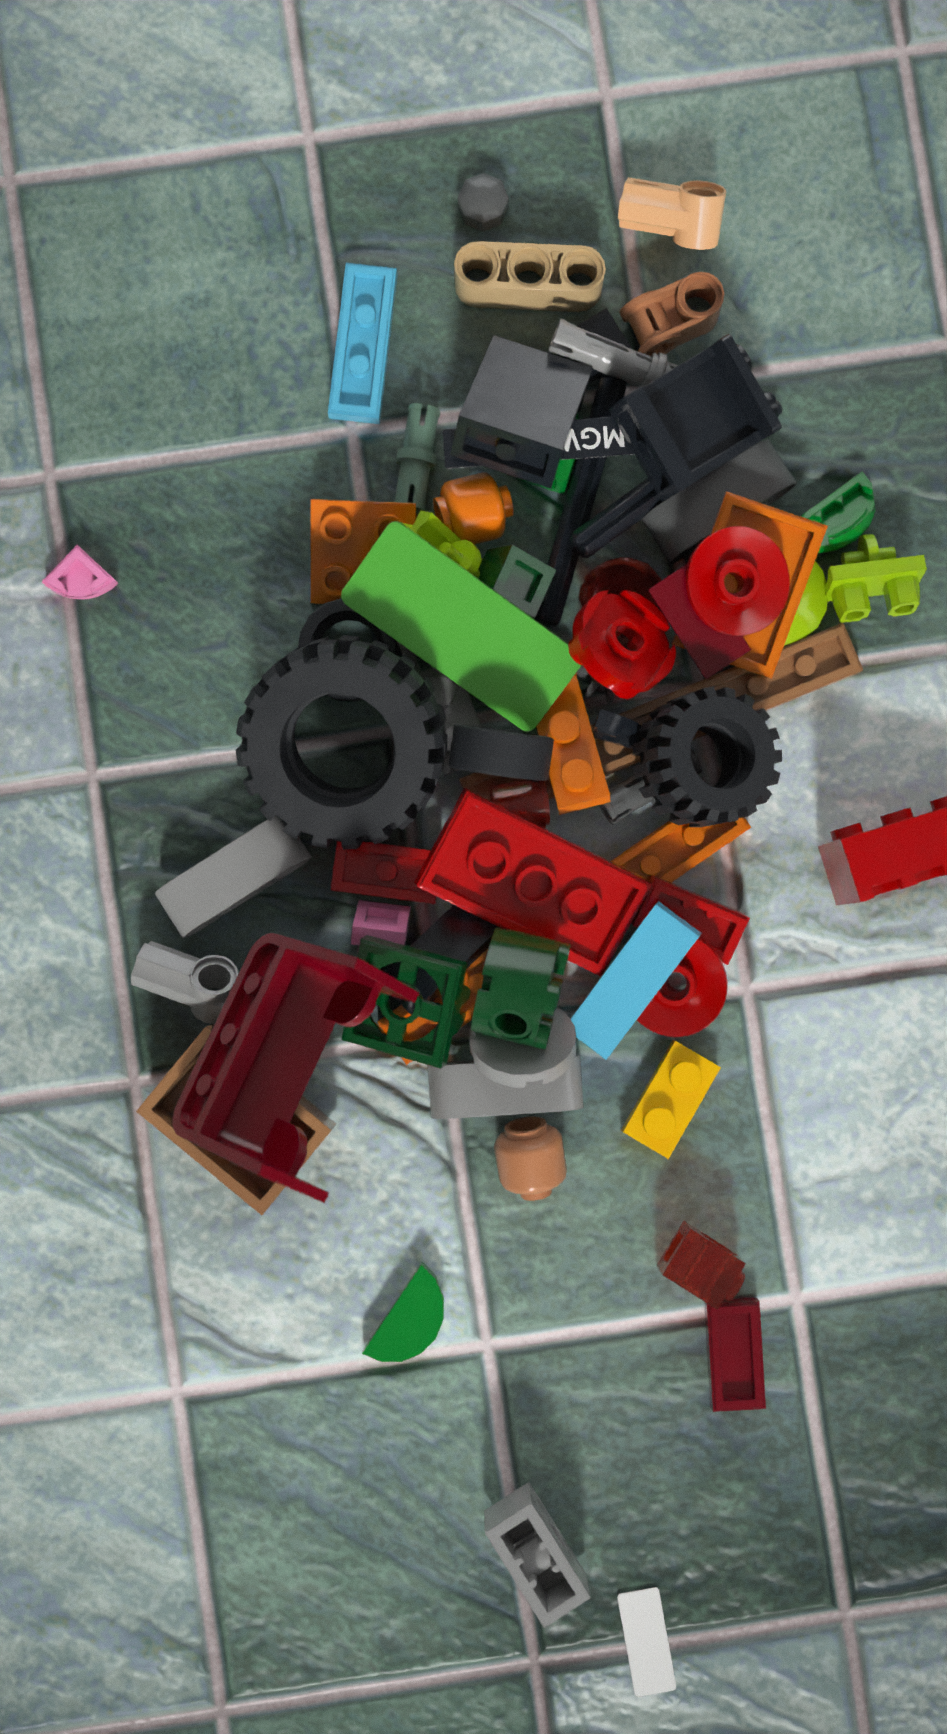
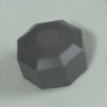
M486 173L466 179L458 195V208L465 225L482 232L501 225L509 207V197L502 180Z

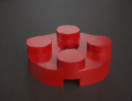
M609 590L601 591L594 595L577 613L572 627L573 638L568 644L571 658L577 664L582 665L597 682L612 690L618 697L630 699L638 693L652 689L669 674L676 658L675 644L669 648L665 632L670 629V626L662 612L648 599L628 590H623L619 595L607 594ZM623 634L629 639L627 647L630 650L624 648L619 643L618 636Z

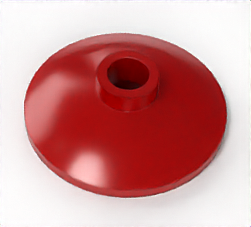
M745 526L726 527L707 536L692 553L686 571L687 595L697 616L713 630L731 636H744L759 632L776 620L786 604L790 589L788 565L780 548L764 533ZM727 574L734 576L737 581V589L734 593L728 592L725 588L724 578Z
M699 938L673 971L681 973L685 977L686 987L675 989L669 984L667 979L638 1017L637 1021L652 1032L669 1037L693 1035L707 1028L720 1014L728 992L726 970L718 954Z

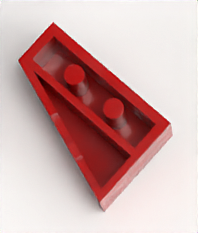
M947 796L930 801L932 812L916 817L913 816L911 807L880 816L883 827L864 832L860 822L830 831L833 842L820 845L818 849L836 906L860 903L873 899L879 894L917 885L919 882L947 875Z

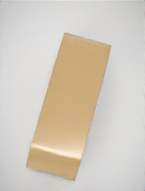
M476 241L461 247L456 254L454 282L459 299L467 306L475 308L581 312L594 307L599 301L606 268L600 253L587 246ZM479 268L488 272L490 276L483 281L476 282L468 279L465 274L472 269ZM523 271H533L540 275L541 280L536 283L527 284L520 281L517 275ZM574 273H584L593 282L585 286H579L572 283L568 277Z

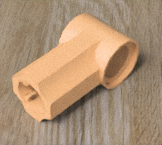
M628 177L624 183L619 204V227L673 236V241L677 245L689 249L706 250L715 248L719 241L726 189L721 185L708 181H687L677 186Z

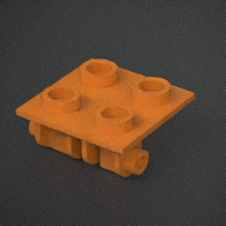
M311 499V603L324 604L341 599L342 590L386 526L393 521L414 524L417 518L416 503Z

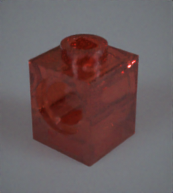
M683 1221L658 1261L657 1267L663 1276L718 1310L724 1299L731 1301L739 1292L745 1279V1273L742 1272V1269L746 1263L737 1253L688 1222Z

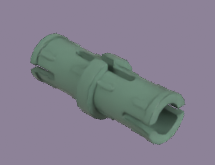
M412 403L407 407L408 415L403 448L397 450L396 463L400 465L395 500L393 501L407 503L408 495L412 492V503H416V515L420 511L426 512L425 503L429 473L436 468L437 455L433 453L438 418L441 413L437 407L427 405L425 423L421 426L422 403Z

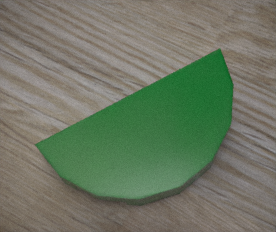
M862 471L800 516L828 526L818 553L838 550L856 541L869 528L876 511L872 483Z
M423 1262L420 1263L364 1347L363 1355L380 1362H403L420 1355L436 1339L444 1320V1295L439 1286L437 1276Z

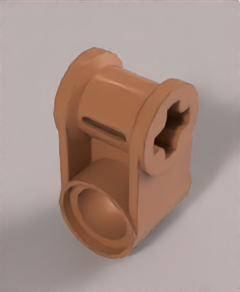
M707 272L691 273L687 277L665 287L633 298L621 308L619 313L623 322H630L640 344L637 352L651 356L652 353L658 354V352L667 354L677 346L705 335L714 328L722 308L724 290L721 282L714 275ZM700 297L705 299L711 308L704 312H696L688 307L686 301L690 298Z

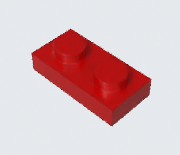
M364 841L359 849L343 850L342 843L337 842L331 891L436 904L437 896L416 887L414 883L431 850L380 843L374 844Z

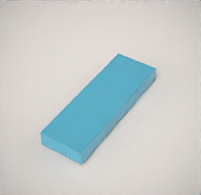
M346 262L328 406L329 419L380 424L398 276L397 268Z
M658 901L572 1016L571 1021L575 1026L576 1038L607 1060L702 933Z

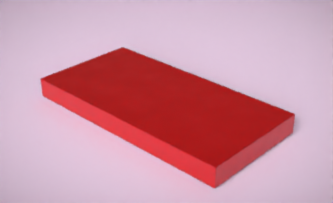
M465 787L414 881L416 887L502 929H511L571 944L568 961L601 977L652 886L648 880Z

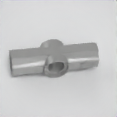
M150 941L148 944L144 943L136 957L131 973V985L190 1006L196 1018L205 1023L215 1024L239 973L233 961L225 956L209 955L200 959ZM217 988V989H221V990L211 991V990H207V989Z

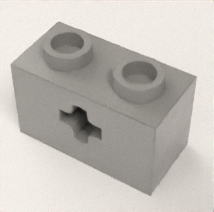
M530 1482L484 1510L486 1536L544 1628L591 1598L585 1570Z

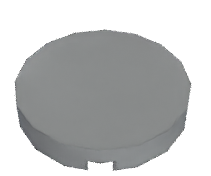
M557 1007L553 1016L544 1014L545 1017L553 1018L546 1050L483 1035L470 1029V1051L478 1071L495 1083L512 1088L528 1087L527 1082L541 1080V1085L555 1081L570 1068L576 1056L575 1026L567 1013Z

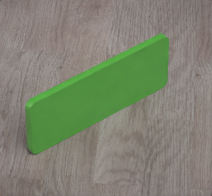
M393 521L386 526L341 593L342 601L348 607L523 731H531L538 725L581 667L571 658L567 642L399 521Z

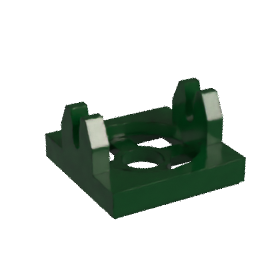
M369 935L362 937L357 957L384 972V966L394 962H401L397 980L419 992V995L415 1002L413 1014L409 1017H400L390 1009L388 1004L389 995L380 992L376 1005L380 1006L383 1015L389 1021L387 1033L377 1025L372 1015H370L357 1026H344L341 1040L442 1069L447 1064L452 1036L459 1031L466 1017V1013L461 1012L460 1009L469 999L471 992L468 986L463 985L468 962ZM418 967L426 970L436 981L443 1004L423 999L421 991L415 986ZM418 1017L438 1022L436 1027L426 1036L413 1041L404 1040L407 1024L412 1023Z

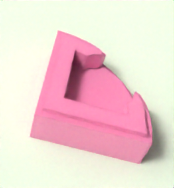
M78 545L42 581L45 586L56 594L82 600L101 596L118 584L111 575Z

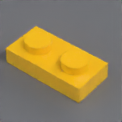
M672 1040L621 1131L669 1159L721 1067L679 1042Z

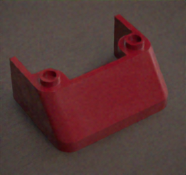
M268 933L262 936L251 947L176 1104L172 1120L175 1133L259 1176L325 1203L330 1192L296 1177L306 1160L307 1138L302 1129L290 1124L291 1119L335 1024L354 1027L362 1023L372 1014L380 992L413 1003L416 1002L419 992L358 957L276 933Z

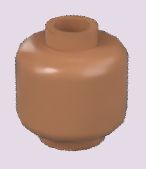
M523 1117L510 1121L505 1125V1131L498 1135L494 1144L500 1183L507 1191L520 1194L524 1200L536 1201L550 1196L552 1189L559 1186L566 1178L567 1164L562 1135L557 1128L547 1124L546 1120L540 1117Z

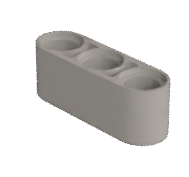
M277 815L270 821H264L172 879L155 892L157 899L182 938L189 937L210 925L311 859L312 856L299 836L295 839L283 832L287 825L285 821Z
M576 1054L570 1068L555 1081L541 1085V1080L527 1082L528 1087L512 1088L491 1081L478 1071L474 1060L447 1062L442 1069L427 1065L430 1115L432 1119L559 1112L584 1108L580 1054Z

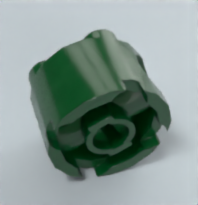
M497 927L486 956L482 972L484 977L481 989H478L471 1031L546 1050L553 1018L545 1017L544 1014L553 1016L554 1011L557 1009L564 979L554 977V973L564 976L571 944Z

